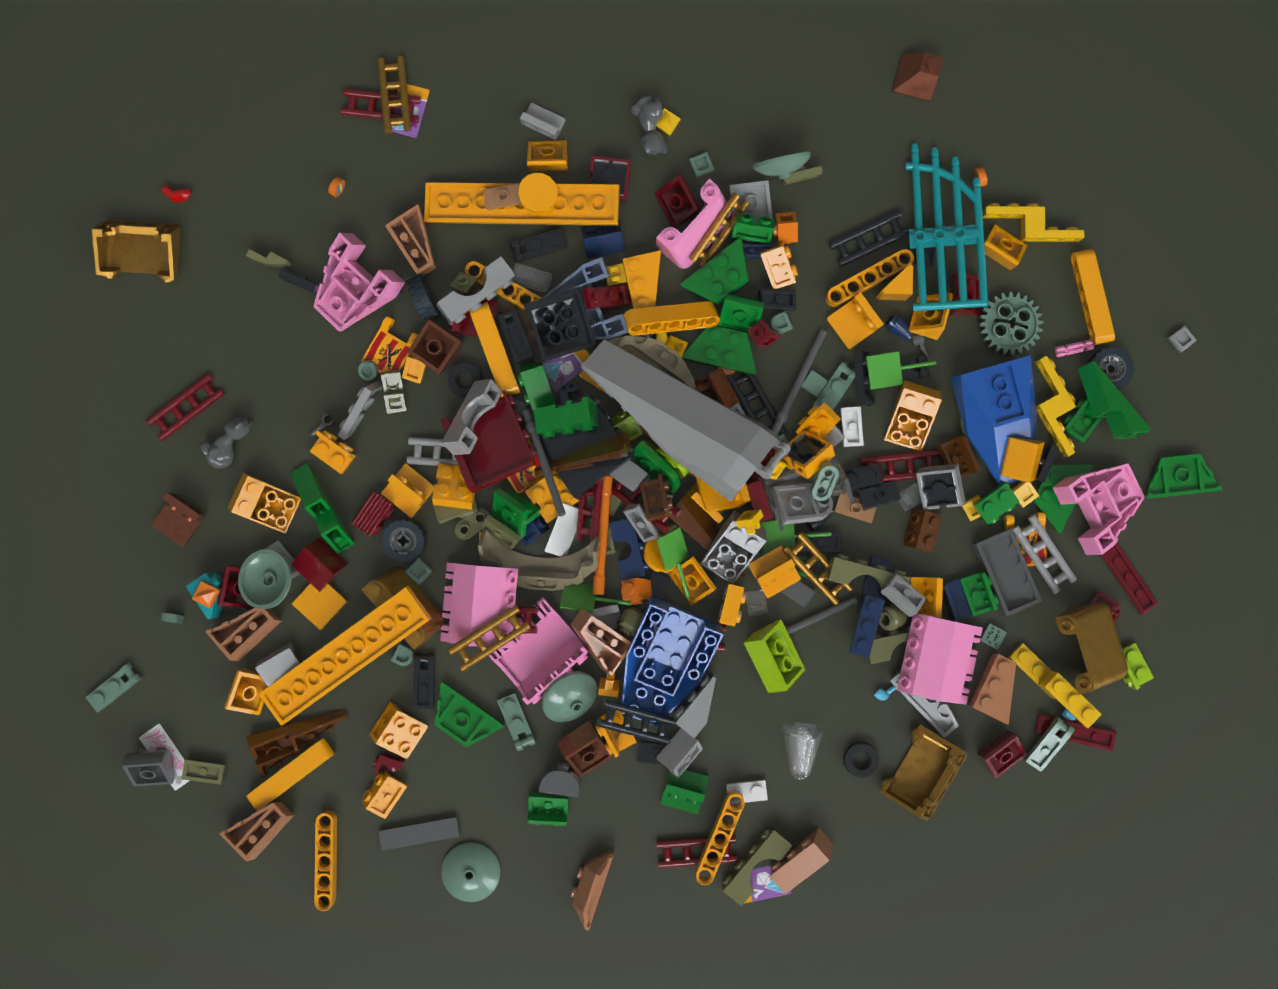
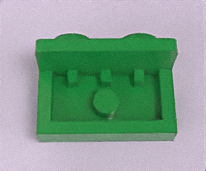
M736 213L732 238L770 244L775 230V219L767 216H752L748 213Z
M1088 398L1086 400L1081 399L1075 407L1078 410L1074 416L1070 414L1063 423L1066 425L1064 432L1082 444L1103 418H1094Z
M1003 482L974 503L973 506L980 515V520L988 525L997 522L1000 519L999 516L1003 513L1012 511L1019 500L1007 482Z
M978 572L959 579L972 617L991 610H998L997 604H999L996 594L992 593L990 587L992 586V581L988 574Z
M529 792L527 823L566 826L569 796Z

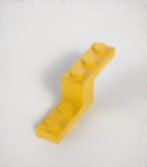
M992 203L982 210L983 218H1021L1022 242H1079L1084 239V230H1078L1077 227H1068L1066 230H1058V227H1048L1045 230V207H1039V204L1019 206L1017 203H1012L1007 206H1000L998 203Z
M1045 356L1035 361L1054 396L1038 404L1036 409L1054 443L1059 446L1062 457H1069L1075 453L1073 449L1074 444L1070 438L1066 437L1063 432L1065 431L1064 426L1056 418L1076 407L1074 404L1075 398L1070 392H1067L1065 381L1055 371L1056 366L1053 360Z
M1021 643L1008 656L1050 698L1057 700L1085 728L1088 729L1102 715L1081 694L1078 695L1077 690L1058 672L1052 671L1025 644Z

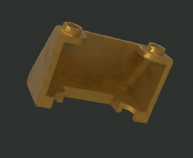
M110 219L104 220L92 228L96 275H103L104 278H114L120 272L157 274V278L161 279L162 282H173L177 278L181 226L179 224Z
M1096 602L1073 607L1055 617L1060 632L1065 635H1077L1087 672L1079 674L1075 679L1078 695L1092 692L1127 675L1128 666L1111 610L1106 603Z
M919 725L911 733L912 747L894 777L883 780L880 786L882 788L880 793L920 819L927 821L935 812L964 763L967 752L924 726Z

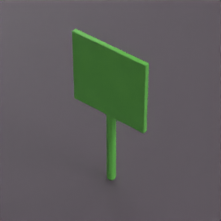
M899 351L866 356L870 390L903 385L901 370L935 365L937 362L929 361L901 366Z
M782 520L761 522V527L767 530V540L763 545V555L779 546L784 547L788 545L792 549L796 545L795 538H797V534H795L794 524L783 525ZM807 533L805 535L807 537L831 536L832 533Z
M678 527L656 539L665 571L677 565L686 598L689 599L690 594L680 565L681 562L689 558L681 528Z
M580 583L578 585L571 584L565 586L560 608L579 611L584 609L587 612L593 613L595 600L629 606L632 604L629 601L596 597V594H592L593 585Z

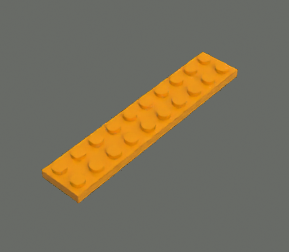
M426 183L424 222L618 226L620 186L616 184H556L558 192L554 206L546 212L538 213L526 210L522 204L486 210L484 189L518 183Z
M407 586L259 693V696L282 726L432 618L410 587Z

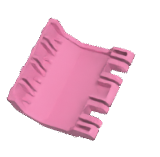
M447 562L446 571L454 573H446L445 578L453 579V585H448L444 588V591H451L452 593H444L443 610L450 611V613L444 612L442 617L450 620L449 625H443L441 630L449 632H441L440 641L455 644L514 606L518 569ZM508 619L498 625L504 636L513 630V626ZM491 630L481 636L487 647L497 641ZM473 641L472 643H470V644L467 645V646H477V645H476V643ZM512 641L501 648H512Z
M544 597L536 603L546 616L538 608L537 615L541 620L535 624L531 619V626H537L538 628L537 634H521L515 640H512V648L507 650L500 648L498 650L501 654L496 650L489 655L516 685L523 695V701L527 705L531 702L533 704L538 702L543 697L541 693L554 680L566 673L572 672L571 667L576 662L578 665L588 658L586 654L589 652L576 633ZM519 617L518 620H519V622H520L521 625H522V624H523V620H522V618Z
M918 613L913 615L897 691L933 700L967 705L968 696L962 695V693L969 694L970 689L964 687V682L972 681V677L966 675V673L973 675L976 657H972L970 654L977 655L978 651L972 649L973 642L980 643L981 638H976L974 635L981 636L983 628Z

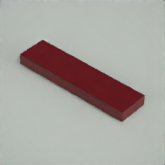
M1117 542L1103 555H1100L1140 615L1145 614L1158 605V602Z
M1038 713L1034 733L1043 735L1051 726L1055 717ZM1062 719L1063 723L1066 725L1070 724L1075 728L1067 741L1113 751L1116 731L1090 726L1087 729L1081 723ZM1060 729L1056 732L1059 736L1062 733Z

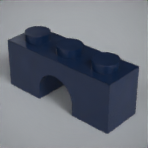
M628 519L610 522L613 542L626 541L631 546L630 556L625 560L618 561L622 580L645 576L644 571H648L646 561L641 558L640 552L644 550L642 540H637L636 530Z

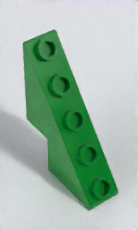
M1095 361L1078 369L1094 418H1107L1114 439L1137 438L1151 431V428Z
M308 463L292 471L291 476L303 506L314 518L320 535L337 554L354 545V541Z

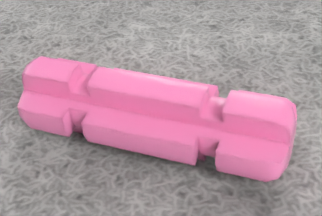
M1090 339L1083 341V343L1081 341L1065 346L1055 347L1056 357L1090 351L1094 349V343Z

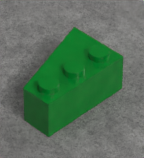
M535 361L519 365L520 375L517 377L520 386H525L527 392L524 394L526 404H531L532 410L556 404L543 362L535 364ZM533 410V411L531 412V415H532L533 421L535 422L534 410Z
M586 396L582 397L581 402L573 403L570 400L566 401L564 405L556 406L554 404L533 409L536 433L543 436V438L554 437L555 433L560 432L563 435L573 434L574 430L582 429V431L594 430L593 427L599 426L596 402Z

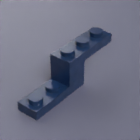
M872 556L869 567L875 568L876 564L887 567L886 571L889 572L891 561ZM866 575L856 611V613H859V617L849 649L850 653L869 658L885 602V600L881 599V589L878 582L870 575Z

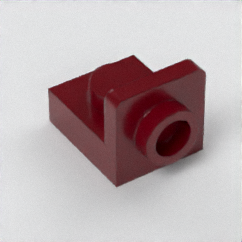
M763 319L748 329L756 346L767 348L781 338L780 333L777 330L770 329Z
M1099 591L1090 604L1096 602L1106 603L1111 610L1113 620L1116 621L1121 614L1120 604Z
M383 752L380 756H376L372 766L375 768L374 774H378L383 765H386L385 768L390 771H400L404 766L405 760Z

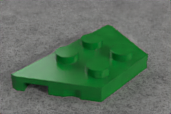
M738 238L680 285L684 289L694 292L717 305L725 300L726 294L731 295L749 281L742 239Z
M718 326L706 328L682 356L683 360L756 376L749 339L745 332Z
M1201 454L1158 458L1145 499L1223 491V487L1217 483L1213 477V472L1206 466Z
M1052 465L1046 481L1039 484L1036 490L1039 496L1032 502L1042 513H1045L1046 520H1049L1057 533H1062L1075 504L1061 505L1052 487L1066 477L1091 472L1093 465Z
M445 682L440 684L434 725L467 748L504 727L502 722Z

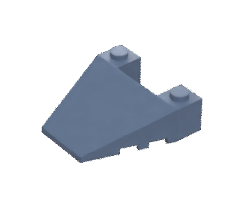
M601 257L583 264L541 299L579 288L586 310L582 290L593 288V283L610 277L604 259ZM601 308L586 310L595 340L614 339L629 333L624 320V314L605 320Z

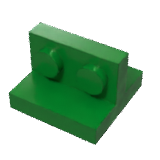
M726 294L718 327L741 331L750 335L748 329L760 321L764 303L735 294Z
M498 488L494 491L492 517L500 523L507 525L509 529L521 536L520 539L526 536L527 524L540 515L541 509L513 489L506 493L501 488Z
M686 769L677 779L669 770L660 804L698 814L701 802L705 798L704 791L709 776Z

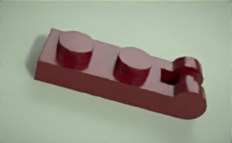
M628 284L582 290L586 310L631 305L632 301L628 294Z

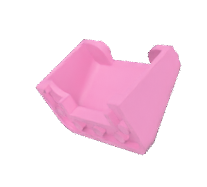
M710 179L703 185L700 191V196L704 201L702 211L682 233L673 227L665 228L656 237V248L661 250L667 258L682 269H686L694 263L689 259L727 203L719 187ZM732 210L729 212L726 219H731L733 215ZM721 225L715 235L718 236L725 227Z

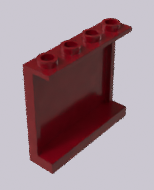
M505 390L502 391L504 397L499 398L495 407L482 414L475 423L473 433L478 439L471 453L454 455L465 484L471 493H475L537 464L535 448L533 445L529 446L528 443L530 436L526 428L522 429L521 427L523 420L520 413H515L513 408L516 406L512 395L508 396ZM448 417L440 419L445 434L453 422Z

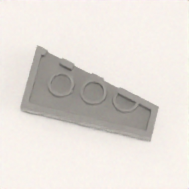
M901 670L890 679V682L896 688L898 687ZM901 692L944 738L959 726V722L947 702Z

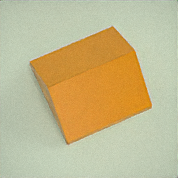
M567 140L528 141L527 166L529 172L568 171Z
M996 224L984 239L985 254L1010 271L1020 263L1027 247L1025 243Z
M910 263L876 298L878 300L906 301L913 294V265Z
M947 293V301H952L953 294ZM939 294L927 295V302H939ZM917 296L916 303H919V296ZM950 309L914 311L909 331L938 340L945 329Z
M1009 437L1000 475L1028 483L1036 480L1044 441Z
M694 556L681 564L690 598L687 599L690 605H693L717 589ZM675 568L668 575L686 598L678 569Z
M246 668L237 670L224 708L260 715L264 701L259 696V693L269 686L265 684L258 672Z

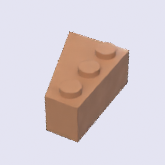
M418 204L385 225L417 275L424 277L437 268L423 213Z
M254 608L233 620L226 621L222 625L205 632L230 661L239 662L282 621L271 608Z
M581 609L570 625L600 668L612 677L625 658L631 642L584 609Z
M993 652L968 705L1009 725L1016 662Z
M281 801L274 802L219 834L245 861L254 860L293 818L294 814Z
M818 827L796 848L790 850L786 857L781 861H776L771 866L772 871L769 877L784 894H787L830 861L834 844Z

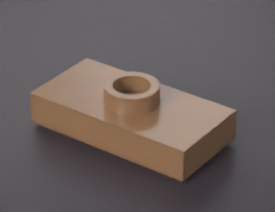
M520 183L484 189L486 210L521 205L518 196Z
M839 493L834 508L836 513L872 524L876 508L863 511L859 499Z

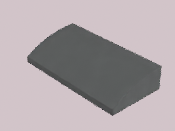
M1012 529L1005 530L972 544L983 572L991 578L992 586L990 587L992 593H995L998 598L999 604L997 606L1002 616L1007 617L1042 602Z

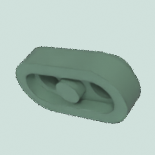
M833 463L822 464L812 483L811 493L818 501L827 500L831 496L839 477L838 469Z

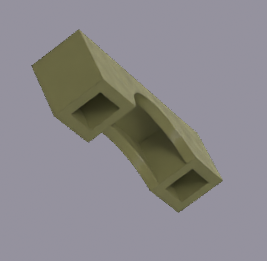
M840 554L837 555V558L831 557L825 580L848 585L857 576L870 575L878 582L881 590L895 573L908 584L911 579L905 576L906 572L894 569V573L886 571L887 567L876 564L875 568L869 567L866 561L856 559V563L848 561L849 557Z
M907 627V631L899 632V630L887 631V635L880 636L877 633L870 656L867 658L868 663L875 664L890 661L895 647L908 640L910 627Z
M774 827L763 832L760 837L762 840L758 845L754 844L749 849L747 858L745 860L741 859L735 866L736 871L732 875H727L722 882L723 892L741 907L754 892L750 882V875L754 866L765 859L780 861L793 846Z

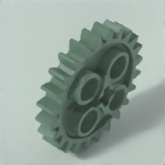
M1009 292L1007 297L1004 293H1001L1000 299L995 296L992 298L993 302L988 301L989 308L984 307L982 309L985 315L979 316L984 322L978 324L979 327H984V330L980 332V334L986 335L983 342L990 341L988 348L994 345V352L1002 349V355L1009 351V355L1012 356L1015 351L1018 355L1022 354V349L1028 351V345L1032 347L1036 345L1033 339H1040L1036 333L1043 331L1038 325L1043 324L1044 321L1038 320L1042 313L1036 314L1039 306L1032 307L1034 300L1027 302V295L1021 299L1019 292L1014 297L1012 292ZM1000 308L1007 310V317L1000 314ZM1019 312H1023L1026 315V321L1019 319ZM1012 320L1011 323L1014 324L1015 326H1013V327L1010 328V324H1009V323H1003V322H1008V321ZM1017 325H1025V326H1027L1028 328L1025 329V328L1020 327V326H1017ZM996 326H999V327L1002 328V330H1003V335H1002V336H999V335L996 334V332H995ZM1015 331H1019L1022 334L1021 340L1015 338Z

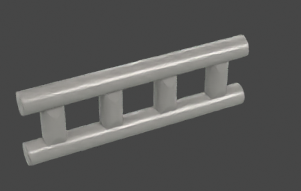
M409 437L408 444L415 446L414 457L407 456V464L438 466L439 463L458 465L453 454L452 459L441 458V447H445L441 443L443 439ZM422 445L434 446L433 458L421 457Z
M1035 514L1028 518L1031 522L1030 525L1022 530L1017 525L1012 528V531L1052 592L1056 594L1060 591L1059 583L1065 579L1073 583L1077 578ZM1036 530L1042 540L1031 546L1026 536ZM1047 547L1052 556L1042 562L1037 552ZM1057 562L1063 572L1053 578L1047 568Z

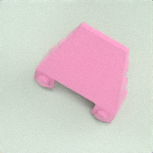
M340 232L329 248L328 255L330 257L327 266H324L323 272L325 275L323 282L319 284L313 306L339 332L396 298L405 284V281L393 270L379 269L375 277H373L357 262L366 245L353 233Z
M1129 463L1066 477L1052 487L1061 505L1079 504L1090 526V529L1078 538L1086 555H1103L1118 541L1117 536L1121 530H1125L1129 517L1135 514L1145 498Z

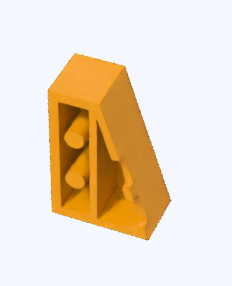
M661 250L623 259L633 309L656 306Z

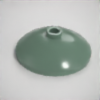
M801 152L753 164L752 167L753 170L765 176H779V180L791 177L790 173L802 168L810 159L811 153Z
M263 549L252 553L241 566L238 577V586L243 599L250 606L258 609H270L280 604L287 596L291 586L292 574L290 565L282 554L274 550Z
M581 671L570 672L560 676L548 686L543 695L542 709L545 715L555 722H568L579 718L593 705L597 696V684L591 675Z
M465 842L455 846L445 857L441 869L442 881L447 891L453 897L465 902H476L488 897L497 887L501 874L500 863L495 853L489 847L477 842ZM471 872L473 874V877L468 878L466 876V873Z

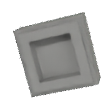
M1185 325L1168 337V340L1179 353L1197 341Z

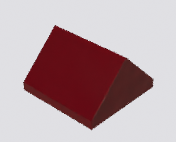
M679 174L655 193L673 228L699 215L700 207L682 174Z
M958 272L950 277V293L953 294L952 301L959 300ZM966 274L967 300L980 299L978 276ZM981 307L951 309V316H981Z
M319 537L302 550L291 566L314 588L321 592L348 564Z
M234 565L225 566L217 605L254 609L243 599L239 590L238 577L241 567Z
M1006 731L977 753L995 778H998L1027 755L1016 734L1010 731Z

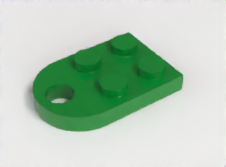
M642 440L634 449L633 455L636 459H630V461L648 473L650 478L648 481L658 479V474H662L663 479L668 480L670 491H666L667 494H674L681 485L679 476L664 458L660 457L649 444Z

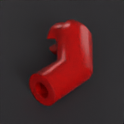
M165 185L161 189V192L175 203L187 201L191 197V191L186 187L174 191L170 186Z

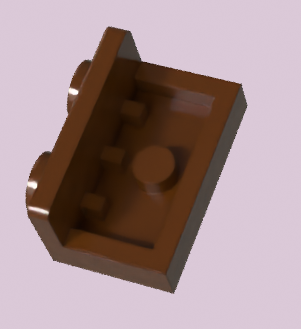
M966 435L936 446L944 465L958 464L961 478L980 471Z
M658 474V479L641 482L640 486L647 521L671 517L670 509H673L671 497H667L666 491H670L668 480H664L662 474Z
M913 508L903 545L933 553L943 516L927 510Z

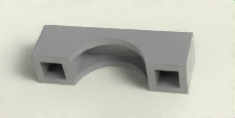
M501 256L485 267V284L480 292L472 296H463L452 291L437 302L436 306L450 324L454 321L458 324L466 318L464 314L469 310L473 313L482 306L480 302L484 299L491 300L498 294L496 292L501 287L506 289L514 283L512 279L515 277V274Z
M491 379L474 381L441 443L453 455L471 453L478 439L473 433L475 423L482 414L495 407L502 390Z

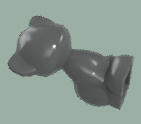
M658 96L644 97L630 108L631 113L639 117L641 126L645 131V134L640 138V144L647 154L654 156L660 153L667 154V143L662 134L655 131L656 125L663 115L661 100Z
M243 417L229 419L224 424L226 433L220 435L214 442L206 441L200 443V448L210 466L220 469L228 467L234 459L233 440L245 437L249 433L253 421H248Z

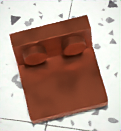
M167 492L163 498L167 503L151 525L175 543L184 547L206 515L175 493Z

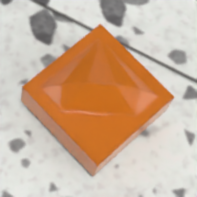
M201 581L192 599L208 608H212L221 590Z

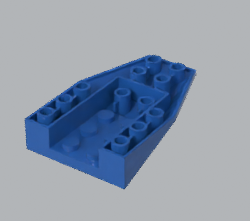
M1031 355L950 378L965 433L998 485L1003 482L1010 484L1020 481L1000 475L1008 438L1036 440L1037 409Z
M650 596L626 653L622 704L668 716L700 684L724 635L723 625ZM635 715L632 716L633 718L642 721V717ZM650 720L649 724L657 727L659 722Z

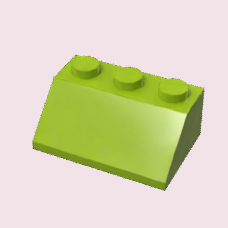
M777 620L753 632L744 642L768 693L787 691L806 670L782 620Z

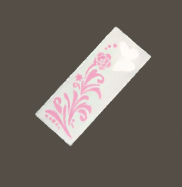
M160 723L139 737L148 751H156V748L164 747L171 752L174 761V781L171 786L175 791L190 781L182 779L185 759Z

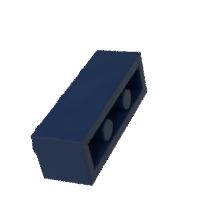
M744 244V256L746 259H762L760 253L774 248L776 245Z

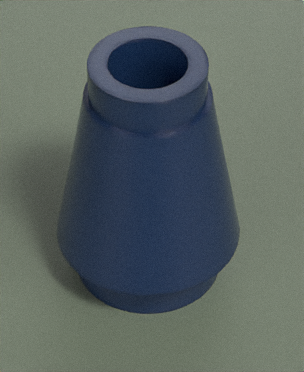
M893 314L885 323L887 331L906 341H909L914 333L909 331V325L900 315Z

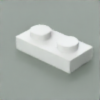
M861 406L840 408L842 434L845 436L843 447L864 446Z
M765 779L726 784L727 793L730 790L740 791L745 803L768 800ZM736 796L730 799L731 804H738L740 802V798Z

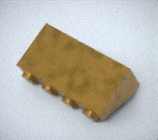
M392 567L369 582L361 590L378 608L405 587H410L432 618L404 638L415 650L441 629L445 624V618L442 617L441 611L413 579L405 573L403 568Z

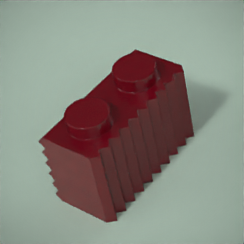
M373 491L351 524L370 537L377 536L384 527L381 525L384 520L389 519L395 511L393 507L395 505L376 491Z

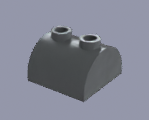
M158 747L156 751L137 749L136 752L125 754L122 767L134 787L173 784L174 761L168 749L164 747Z
M558 761L556 766L551 767L544 774L539 786V792L579 797L581 787L579 775L573 768L569 767L570 764L568 762Z

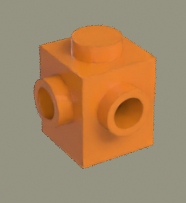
M795 211L775 213L776 225L773 237L777 236L778 244L780 242H784V244L798 242V221Z
M633 578L621 581L622 598L624 601H630L632 605L642 604L643 601H648L650 596H652L651 580Z

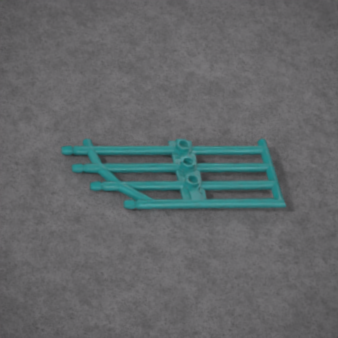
M914 143L911 145V162H905L906 170H912L915 229H909L910 249H916L919 303H913V311L987 307L988 293L979 178L973 179L972 184L974 188L972 190L960 178L958 157H952V173L939 167L937 147L931 149V165L919 163V148ZM920 171L932 173L935 228H923ZM940 176L951 181L953 185L955 226L943 227ZM961 191L974 203L975 225H963ZM976 244L980 299L967 300L964 245ZM945 246H956L959 300L947 301ZM936 247L939 302H927L924 248Z

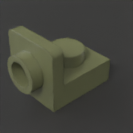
M460 272L451 284L452 289L467 296L475 295L481 291L477 278Z

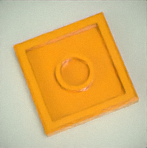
M309 584L292 605L319 630H322L348 600L330 584L321 592Z

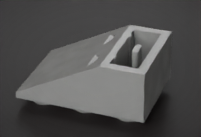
M735 510L721 527L700 565L734 584L767 540V530L762 527L755 529V534H747L745 528H738L735 521L741 514Z
M713 674L710 676L706 675L701 680V687L698 691L693 690L688 696V703L685 707L681 705L675 712V723L693 738L707 724L716 681Z

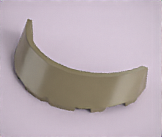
M624 336L608 341L696 390L694 378L686 363L674 350L669 349L666 344L641 336Z
M482 530L478 550L480 561L484 565L487 564L489 567L517 568V583L519 587L531 590L555 591L565 589V586L571 584L578 585L583 582L584 578L595 572L598 567L600 537L596 536L588 546L576 553L562 557L542 558L510 550L494 539L487 530Z

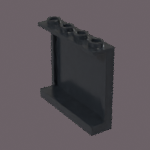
M586 393L582 396H587L596 402L599 426L593 427L594 430L582 431V429L574 430L573 434L563 435L560 432L555 433V436L550 438H543V436L539 435L549 462L622 434L618 426L614 428L611 421L613 419L607 411L603 412L600 407L602 403L596 395L592 396L590 393ZM582 397L579 398V399H578L577 401H575V402H581V401H582ZM631 446V451H628V456L594 462V466L557 472L572 496L579 500L585 496L584 492L630 459L635 460L636 458L633 455L635 450Z

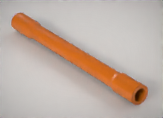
M611 476L603 479L599 526V560L593 578L592 594L604 595L605 562L613 480Z

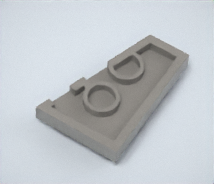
M376 381L366 387L363 386L357 394L359 398L356 403L350 406L348 410L350 414L347 419L341 422L339 426L340 432L337 436L345 440L353 434L364 417L363 410L366 411L375 399L372 396L376 391L382 390L383 384L380 381Z

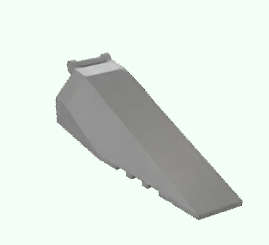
M603 340L581 365V368L611 398L614 397L621 404V408L625 412L627 411L639 426L641 425L649 433L651 439L665 453L730 502L754 471L764 479H770L777 464L791 450L788 444L778 440L780 438L779 435L764 424L702 394L606 340ZM771 448H774L777 452L766 466L761 465L760 463Z

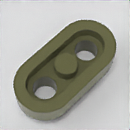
M478 508L479 512L462 519L455 527L456 536L462 540L471 539L481 531L480 526L486 517L490 515L489 512ZM479 514H482L484 517L481 522L477 521ZM464 526L468 528V532L466 534H463L461 532V529Z

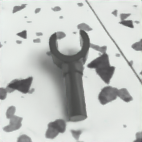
M918 334L913 335L911 338L912 345H919L923 355L929 359L930 356L924 345V337Z
M323 415L322 422L310 434L314 436L317 430L320 431L325 427H331L334 424V419L330 423H325V419L330 415Z

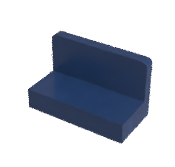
M619 221L618 226L596 225L581 229L587 258L625 251Z
M955 579L943 583L942 595L951 621L960 622L961 619L972 616L960 580Z

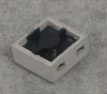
M958 464L918 469L916 476L923 510L938 509L941 505H946L947 508L963 506L965 496Z

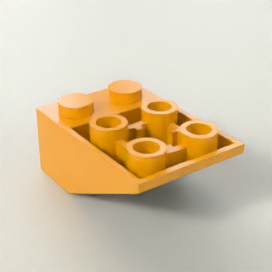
M904 380L897 396L884 440L922 451L942 401L941 391Z
M243 472L227 509L232 513L286 534L301 498Z

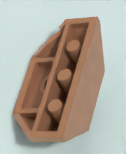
M610 849L585 862L584 867L580 866L577 878L580 881L578 886L574 885L570 897L574 898L573 906L585 930L589 931L614 856V850Z

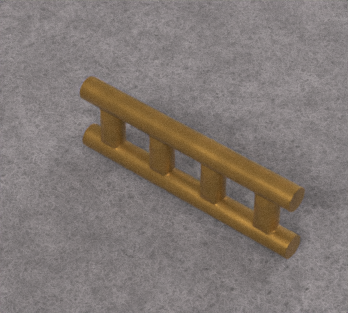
M397 56V63L385 64L384 58L377 59L384 133L386 134L392 133V126L403 125L404 131L412 130L404 56ZM398 71L399 81L387 82L386 72ZM400 89L401 99L389 100L388 90ZM401 107L402 117L391 118L390 108Z
M734 192L689 259L695 263L698 258L702 259L699 264L702 267L712 260L733 230L736 213H744L750 203L743 199L741 204L737 201L740 196ZM733 208L736 210L730 220L726 219ZM721 225L724 226L725 228L717 237L715 233ZM711 241L714 244L708 253L704 252V249Z
M800 531L796 535L800 541L792 549L788 545L784 546L782 551L789 559L793 560L794 564L833 605L838 604L840 599L836 595L844 588L849 592L854 586L851 583L848 585L837 583L830 590L823 583L830 561ZM804 547L813 554L805 563L797 556ZM819 560L826 569L817 576L810 568Z
M516 605L448 648L451 655L457 652L461 657L463 663L459 665V668L462 672L531 628L527 621L521 625L515 614L520 612ZM508 619L514 630L504 636L498 625ZM491 630L497 641L487 647L481 636ZM474 641L480 652L470 658L464 647Z

